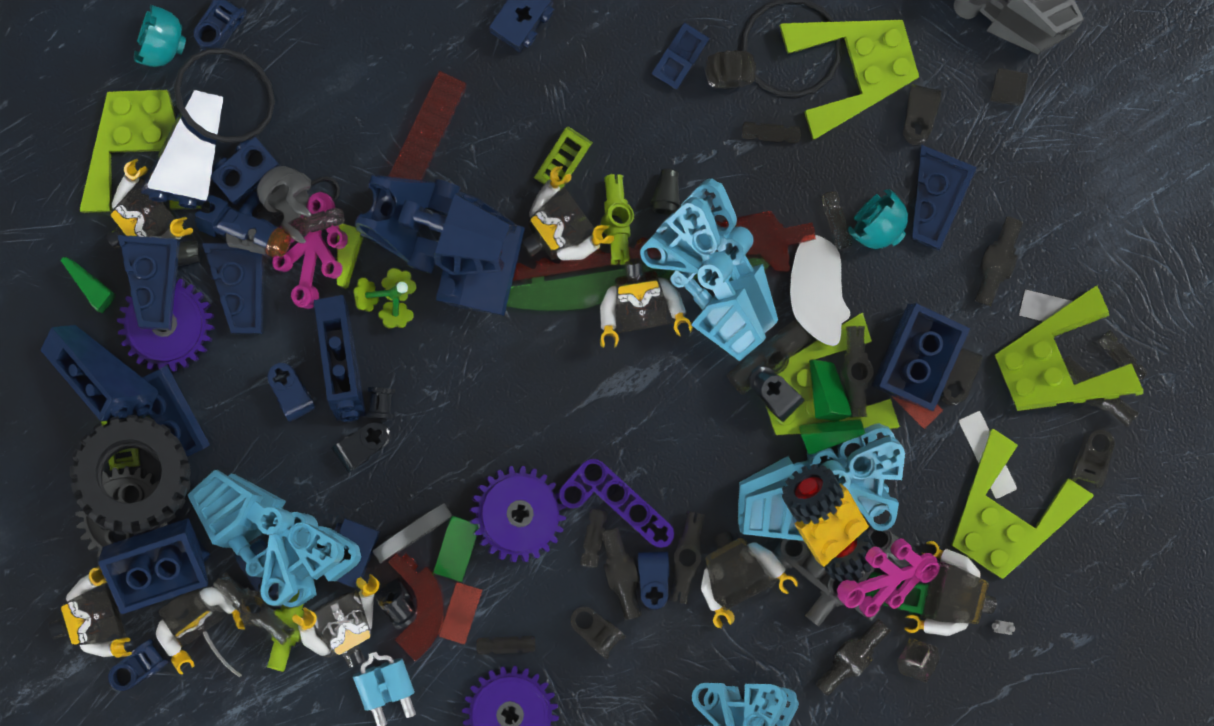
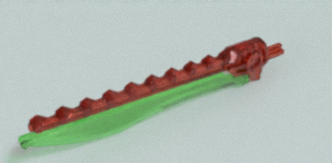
M771 211L737 217L735 227L741 226L746 228L753 235V245L745 256L759 255L760 259L751 258L748 261L752 267L763 264L764 271L771 266L775 271L788 272L791 268L788 264L789 254L787 246L816 240L813 222L783 228V224H779ZM723 220V223L720 221L716 222L718 226L723 228L729 226L728 220ZM642 237L636 241L635 248L629 247L630 262L643 261L640 250L649 240L648 238ZM657 248L647 249L648 256L651 259L662 257ZM599 249L583 260H561L560 264H556L543 257L536 262L535 269H531L521 263L516 264L513 281L532 278L533 283L511 287L507 306L543 311L586 309L602 303L607 290L612 286L619 288L626 285L658 281L659 278H666L672 283L671 276L675 270L654 269L643 265L641 266L642 274L638 276H630L629 269L625 268L545 281L544 276L612 266L614 264L611 263V251L607 254Z

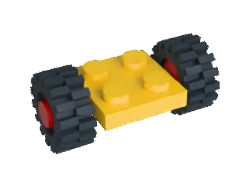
M813 464L810 470H808L807 466L801 468L803 472L800 474L795 471L792 473L794 479L788 478L785 481L788 486H783L782 491L784 494H782V498L793 517L797 520L794 525L814 558L824 567L827 574L833 580L837 578L839 582H843L846 577L847 580L854 581L853 576L857 575L858 579L862 578V571L868 573L871 570L865 557L867 552L875 547L866 531L869 525L850 492L841 483L839 484L833 472L824 465L818 468L817 464Z

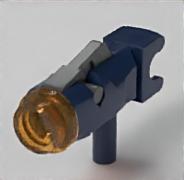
M257 192L251 193L239 211L230 208L227 201L210 195L207 197V201L210 203V213L202 211L195 213V224L198 230L213 237H216L217 234L226 237L229 247L249 250L250 252L263 254L268 257H282L290 246L291 237L289 234H286L284 229L273 225L263 218L257 219L252 216V212L260 203Z

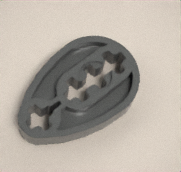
M444 503L392 536L372 552L381 564L439 527L453 515Z

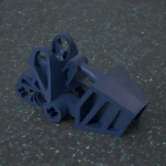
M371 175L369 188L373 192V204L370 210L365 214H360L355 222L357 231L365 239L376 242L407 262V266L429 274L433 273L435 265L451 275L502 272L505 263L500 258L506 235L509 233L515 234L517 225L479 198L460 192L461 187L447 181L435 179V182ZM425 209L431 210V211L436 212V213H434V214L426 213V210H425ZM420 224L429 226L431 230L441 232L439 242L416 236L417 232H419Z

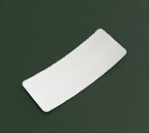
M206 631L203 632L208 644L221 662L239 677L242 676L220 655L210 640Z

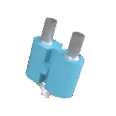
M377 652L368 654V661L361 665V671L354 674L353 679L364 709L372 711L376 725H387L381 706L391 701L400 700L406 718L416 715L410 698L415 692L403 659L393 660L387 655L379 656ZM373 658L388 660V662L382 663L381 666L365 669L366 666L372 663Z

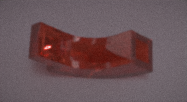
M396 553L388 563L414 590L417 599V617L395 641L416 662L434 644L441 631L445 617V599L440 582L429 566L418 573L415 570L419 567L418 564L407 553L403 557L400 553Z

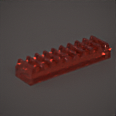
M441 71L438 72L389 174L390 177L415 180L424 179L425 172L435 156L436 149L445 135L446 128L455 114L456 107L466 91L467 84Z

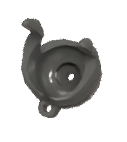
M274 167L267 171L259 181L257 187L259 201L270 212L280 211L283 215L282 229L293 240L302 244L306 243L302 234L291 225L301 215L312 216L306 208L309 200L307 191L311 189V179L304 173H300L290 167Z

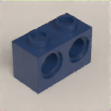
M256 137L252 140L248 139L241 142L235 148L237 152L231 158L221 159L212 168L214 172L211 174V178L236 206H239L252 192L257 190L259 181L267 171L280 166ZM254 153H261L263 155L262 163L257 167L249 166V157ZM232 172H238L240 175L238 184L232 187L227 186L226 177Z

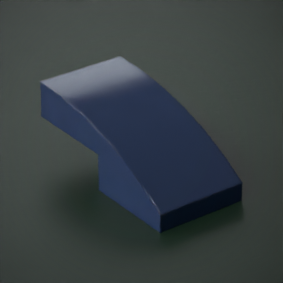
M684 23L652 74L673 88L678 89L710 38L689 24Z

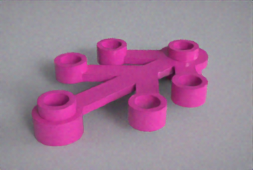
M323 192L313 194L307 202L306 208L312 216L301 215L291 225L301 232L310 224L309 233L304 237L306 243L298 242L286 254L277 253L272 260L273 267L276 270L288 272L292 268L293 263L305 254L299 285L291 293L294 304L305 309L313 308L314 300L319 299L318 290L312 286L317 255L323 263L321 271L324 276L336 279L342 273L341 263L335 260L321 236L322 227L324 226L329 233L327 236L329 246L342 249L348 242L347 234L340 230L333 218L335 203L328 194ZM281 226L279 227L278 235L281 236L282 241L288 243L295 241L290 235L287 237V232ZM339 235L340 239L339 242L336 244L335 239ZM284 258V259H285V263H284V265L281 267V261H282V259ZM334 265V270L330 273V267Z
M900 538L891 545L890 551L899 560L905 559L911 564L900 569L887 559L886 553L879 547H873L867 552L865 559L873 568H880L886 574L860 583L845 580L837 588L838 598L848 608H855L859 605V610L867 617L874 616L879 611L883 602L892 609L898 608L919 581L927 583L937 576L940 569L937 558L931 553L916 554L912 550L911 545ZM905 580L901 587L897 589L896 587L901 583V581ZM880 589L874 597H865V593Z

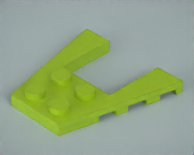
M903 20L782 23L779 25L787 54L844 38L853 66L860 95L804 111L812 140L919 78Z
M168 90L107 92L80 212H112L111 153L161 150L176 120V114ZM170 200L171 210L189 209L179 206L177 201ZM197 206L195 209H202V206Z
M1098 286L1093 287L995 354L1017 411L1052 407L1066 402H1074L1075 404L1083 403L1090 399L1105 398L1106 400L1119 398L1120 395L1136 394L1137 396L1144 394L1132 363L1075 385L1071 380L1054 337L1109 316V311Z
M863 313L841 325V337L837 345L831 346L817 340L772 368L775 374L784 378L805 400L784 422L779 420L767 408L775 435L801 434L799 426L803 424L834 422L815 417L809 360L820 359L872 342ZM891 399L851 411V417L840 420L861 419L864 428L878 423L890 429L900 427Z
M991 429L951 546L999 578L1004 579L1092 499L1094 495L1069 478L1066 479L1034 528L986 496L1018 446L995 429Z

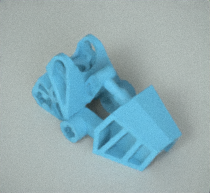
M706 179L686 198L681 207L661 224L656 233L643 245L640 255L648 267L675 270L671 276L672 284L678 288L685 287L692 294L693 300L702 309L691 325L740 361L766 338L765 333L777 323L778 317L763 264L752 267L745 256L753 245V235L744 227H735L737 217L723 185L714 179ZM707 190L709 193L714 192L715 197L706 196L705 191ZM715 216H724L728 220L729 226L727 228L718 226L715 222ZM657 248L661 253V260L651 259L648 256L647 249ZM696 274L698 277V281L703 287L713 290L715 294L713 297L705 288L702 289L699 286V284L693 279V277Z
M878 423L864 428L865 435L838 444L837 454L830 447L811 455L807 451V460L795 464L792 463L789 456L779 460L739 482L738 525L740 532L746 535L804 541L794 525L797 520L793 517L782 498V494H784L782 488L783 486H788L785 482L788 478L794 479L792 473L795 471L799 474L802 473L801 468L807 466L808 470H810L813 464H817L818 468L824 465L836 475L839 484L841 483L848 489L859 510L872 528L878 531L891 528L896 521L899 502L897 499L889 496V487L884 483V479L902 480L905 459L904 448L895 439L889 427ZM881 432L885 436L884 438L875 441L877 439V433ZM863 438H866V440L868 441L867 446L865 445ZM848 444H859L860 449L852 452L849 457L844 454L845 447ZM825 455V460H826V461L823 462V463H820V462H821L820 457H822V456ZM885 510L889 511L890 517L886 523L877 524L874 522L873 517L879 516Z
M214 470L187 494L212 544L222 548H232L236 555H240L246 562V572L248 575L263 578L260 590L261 596L269 605L279 606L283 604L290 608L299 607L317 595L314 579L317 580L324 575L328 582L337 581L357 566L361 560L360 549L355 542L330 528L318 526L317 520L312 515L284 510L285 500L236 474L231 473L227 476L219 470ZM262 534L269 535L268 547L256 556L250 549L251 545L249 542ZM319 543L320 545L325 546V547L322 548V549H319V548L317 547V544ZM344 549L348 550V553L351 555L350 560L344 559ZM274 583L279 584V598L276 601H273L268 594L270 586ZM299 590L298 599L293 603L289 602V600H291V598L294 595H296Z
M701 683L696 686L692 693L694 706L714 726H763L764 723L765 726H775V724L777 726H789L799 705L796 693L793 690L772 684H745L744 699L741 698L738 687L726 686L723 683ZM708 688L704 696L705 706H703L698 700V695L701 690ZM712 694H714V699H713V702L711 703V700H710V699H711ZM787 700L790 702L789 707H786Z

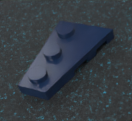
M921 145L913 240L939 251L941 250L977 167Z
M117 235L124 257L125 270L128 274L138 326L141 329L171 330L180 241L171 238Z
M202 243L220 295V301L230 332L232 334H263V254L229 247L227 243Z
M166 365L142 377L159 392L152 409L147 415L142 417L145 418L147 416L154 419L157 424H163L169 428L171 433L181 442L187 457L208 447L210 444L168 366Z

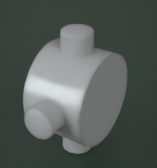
M995 620V623L992 624V628L996 633L1012 635V632L1015 631L1014 623Z

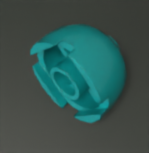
M150 5V12H146L137 42L142 47L140 52H134V62L146 66L159 67L171 62L176 53L181 55L186 37L181 36L182 26L179 19L163 8Z
M890 189L883 190L887 195L880 197L876 194L866 202L853 218L857 221L855 228L849 226V234L866 247L882 249L891 244L895 246L906 235L904 230L908 223V213L905 204Z

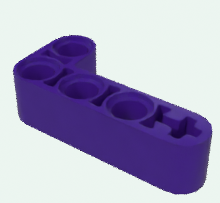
M590 459L584 462L560 489V501L564 506L573 509L582 506L595 492L655 547H666L674 538L672 526L603 462L597 459ZM591 464H597L602 469L601 478L594 482L589 481L585 477V469ZM614 484L622 486L625 492L623 499L618 502H613L607 497L608 488ZM571 486L578 487L582 493L580 501L575 504L568 503L564 497L566 489ZM642 505L646 509L647 515L645 520L642 522L631 520L629 511L632 506ZM652 515L657 518L653 522L656 527L661 529L665 526L668 529L665 533L668 537L666 541L661 539L657 542L654 541L655 533L649 527L646 533L641 530V527L650 521Z

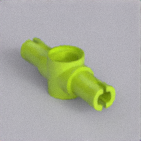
M610 174L604 177L607 201L604 202L605 214L601 219V225L609 226L608 229L604 230L607 236H614V241L610 243L611 263L617 265L618 260H620V265H624L631 261L628 238L631 235L630 224L634 219V212L631 206L628 205V201L624 199L623 175L617 174L615 179V175ZM612 215L618 216L623 223L615 222Z
M299 590L298 593L291 598V600H289V602L293 603L298 599ZM304 604L294 608L281 605L280 609H276L269 633L272 635L271 640L274 643L267 668L284 672L291 646H295L296 642L299 643L301 640L299 625L293 622L292 617L296 614L303 618L304 611L302 608Z

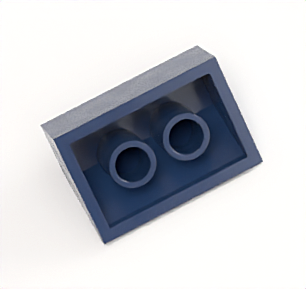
M517 226L515 234L509 233L506 235L500 258L505 263L502 272L451 275L443 270L436 300L458 308L504 316L525 228Z
M917 303L907 304L871 386L900 400L934 411L970 328Z
M189 518L104 546L98 559V564L121 615L208 586L201 547Z

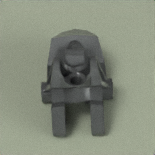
M1075 0L954 1V9L960 17L971 19L981 12L992 21L987 32L1038 55L1069 37L1084 21Z

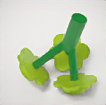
M391 268L387 273V277L383 278L381 282L382 286L386 289L375 291L374 282H369L367 278H360L357 284L358 287L354 288L356 306L359 310L371 312L373 305L378 303L379 297L385 296L387 299L393 300V302L385 303L383 310L378 313V317L383 320V325L386 328H404L407 322L413 319L414 314L411 310L407 309V305L399 303V300L405 301L408 298V294H412L416 290V283L411 279L409 271L401 272L398 268Z

